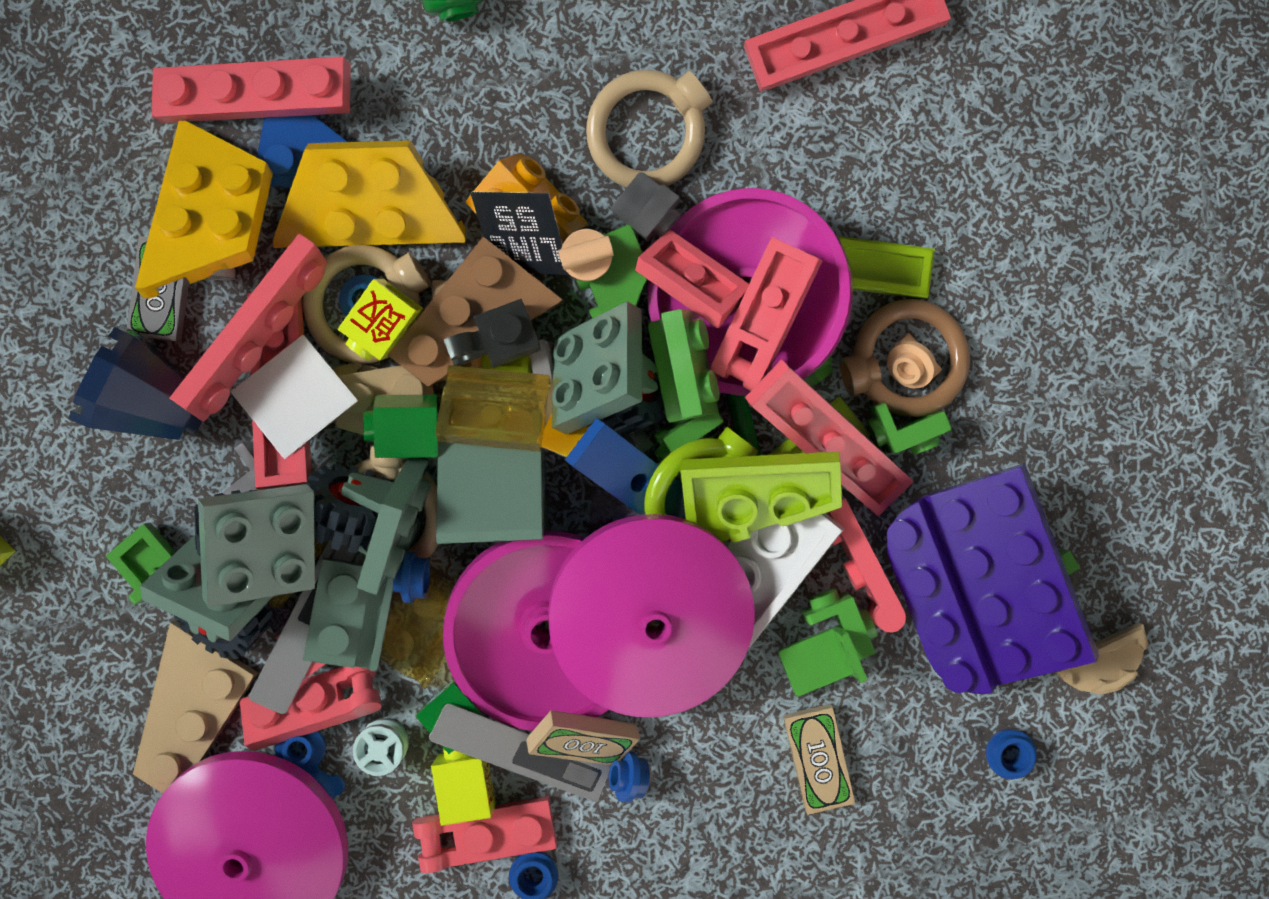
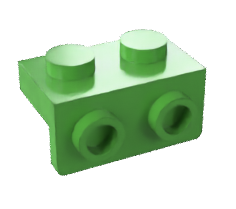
M686 309L661 313L662 319L650 322L648 329L667 420L669 422H677L719 413L717 406L719 386L714 372L709 367L706 349L709 348V337L703 319L694 311Z

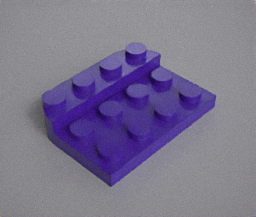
M1025 463L924 495L902 511L887 530V552L890 564L929 663L942 678L944 685L949 690L956 693L988 694L993 693L998 685L1097 662L1100 655Z

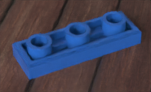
M596 418L566 457L565 461L639 515L645 514L644 500L646 490L654 471L659 465ZM674 478L665 497L666 515L686 519L682 483Z

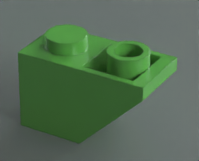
M630 224L604 234V236L609 237L614 254L608 271L601 278L587 282L576 279L581 292L590 288L595 298L597 307L589 310L592 319L626 301L637 306L648 279L635 271L638 257L642 254V251Z

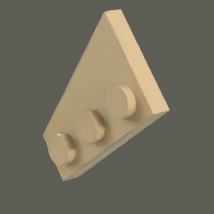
M176 620L170 622L133 771L134 776L161 793H164L185 770L204 760L239 705V699L244 697L259 673L240 660L232 659L230 655L225 659L219 657L217 650L213 654L205 650L206 644L201 641L197 645L191 640L194 637L191 631L185 633L180 627L181 623Z

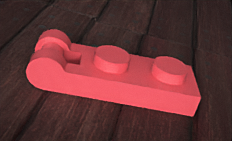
M771 237L713 360L711 370L715 374L723 378L731 375L743 381V387L751 391L771 371L772 365L822 263L821 259ZM743 343L758 349L753 362L739 356Z
M842 497V508L826 513L845 528L832 545L835 546L841 543L849 559L842 566L856 590L864 587L871 601L867 611L873 623L885 632L893 633L899 631L905 624V611L846 498Z
M343 666L305 678L287 712L284 714L277 713L252 702L249 696L239 699L245 746L252 751H256L287 741L289 738L310 734L379 711L382 707L378 690L373 689L372 679L376 676V671L361 667L350 668ZM353 686V694L349 698L344 699L343 689Z
M549 796L496 804L491 818L441 826L439 814L420 817L412 821L414 837L420 839L422 853L418 855L420 872L434 873L452 866L557 848ZM453 831L455 846L441 848L439 835Z

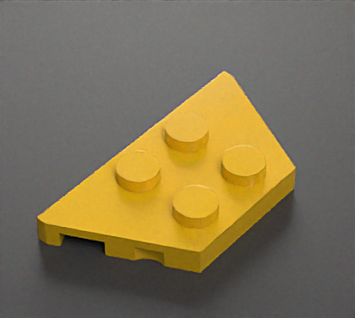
M178 121L135 289L143 298L151 299L160 295L158 287L185 277L192 284L211 277L218 270H230L254 260L273 176L267 162L187 121Z
M411 140L308 143L303 152L276 229L273 247L288 248L298 234L313 242L317 247L465 243L467 235L463 222L457 221L444 200L445 194L435 178L425 171L424 161Z

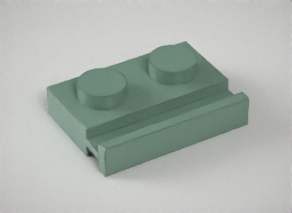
M323 557L303 661L350 668L361 667L377 671L393 593V578L386 576L377 595L357 588L363 564Z

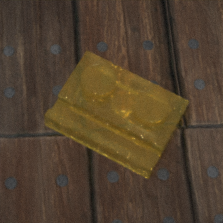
M448 365V377L446 386L443 388L435 431L438 442L541 452L548 408L547 400L549 390L551 389L550 375Z
M431 569L427 598H415L413 603H404L401 597L390 613L389 619H387L380 659L405 676H410L419 682L420 686L424 689L429 686L446 661L443 645V628L448 600L454 588L453 584Z

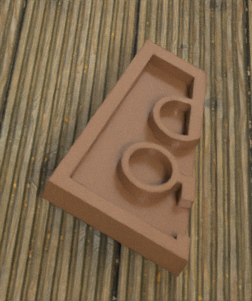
M483 237L388 356L431 388L466 365L453 366L443 340L459 333L478 331L473 316L522 298L529 318L533 321L545 312H549L563 303V300Z

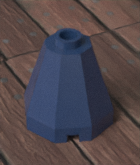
M123 325L114 327L108 337L118 342L112 350L101 346L95 354L73 400V403L80 407L71 410L68 419L92 429L180 440L186 431L195 435L202 421L169 399L186 376L142 334Z

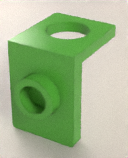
M839 625L780 648L777 651L794 694L797 697L850 675L860 683L868 681L849 633Z

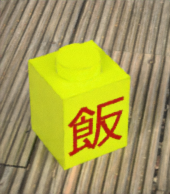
M373 279L337 330L348 337L345 344L360 357L371 361L373 357L383 360L390 357L388 354L420 316L424 308L385 279Z
M443 748L444 754H438L431 765L441 826L491 818L496 802L489 763L455 750L448 754Z

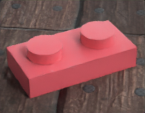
M670 229L638 257L635 271L716 328H719L738 309L749 286V283Z

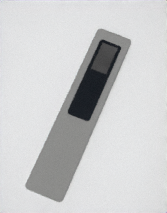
M328 541L315 566V589L305 590L300 595L249 694V699L252 702L280 714L287 712L312 663L310 661H303L322 558L363 564L366 555L359 551L358 553L348 552V546L341 545L340 550L330 548L332 542Z
M451 704L444 706L429 736L431 742L594 802L599 800L611 767L610 765L529 754L526 740L529 734Z

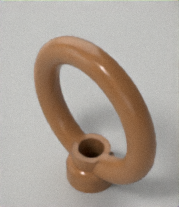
M903 299L880 307L867 318L856 337L853 355L841 358L839 360V369L844 387L850 396L865 393L876 405L885 403L892 414L904 417H922L943 409L960 393L969 373L970 350L964 331L955 318L946 310L928 301ZM903 319H919L934 326L944 337L950 353L949 370L942 384L933 392L920 397H904L889 390L881 382V370L877 359L873 355L876 340L882 331L890 324Z

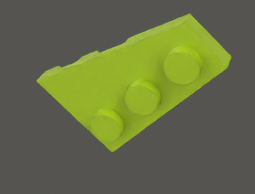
M839 451L683 459L681 462L680 471L686 520L704 527L721 541L731 539L732 543L751 538V532L774 524L784 527L842 508Z

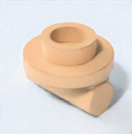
M581 229L573 232L566 238L562 248L558 250L563 269L573 278L587 282L601 278L610 268L612 256H614L609 237L592 229Z
M907 333L894 345V348L887 357V366L892 377L898 383L908 388L926 386L942 370L931 351L918 343L910 333Z

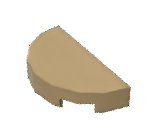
M1133 624L1095 642L1100 655L1097 662L1057 671L1056 674L1061 680L1080 691L1102 695L1122 689L1138 675L1136 670L1142 662L1144 650L1148 647L1144 624Z

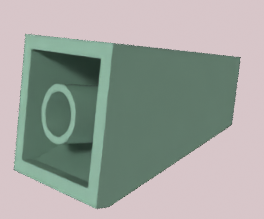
M532 404L502 405V415L491 416L482 415V406L452 407V417L439 418L437 544L540 540L544 538L545 530H549L545 448L538 445L543 432L541 413L532 414Z

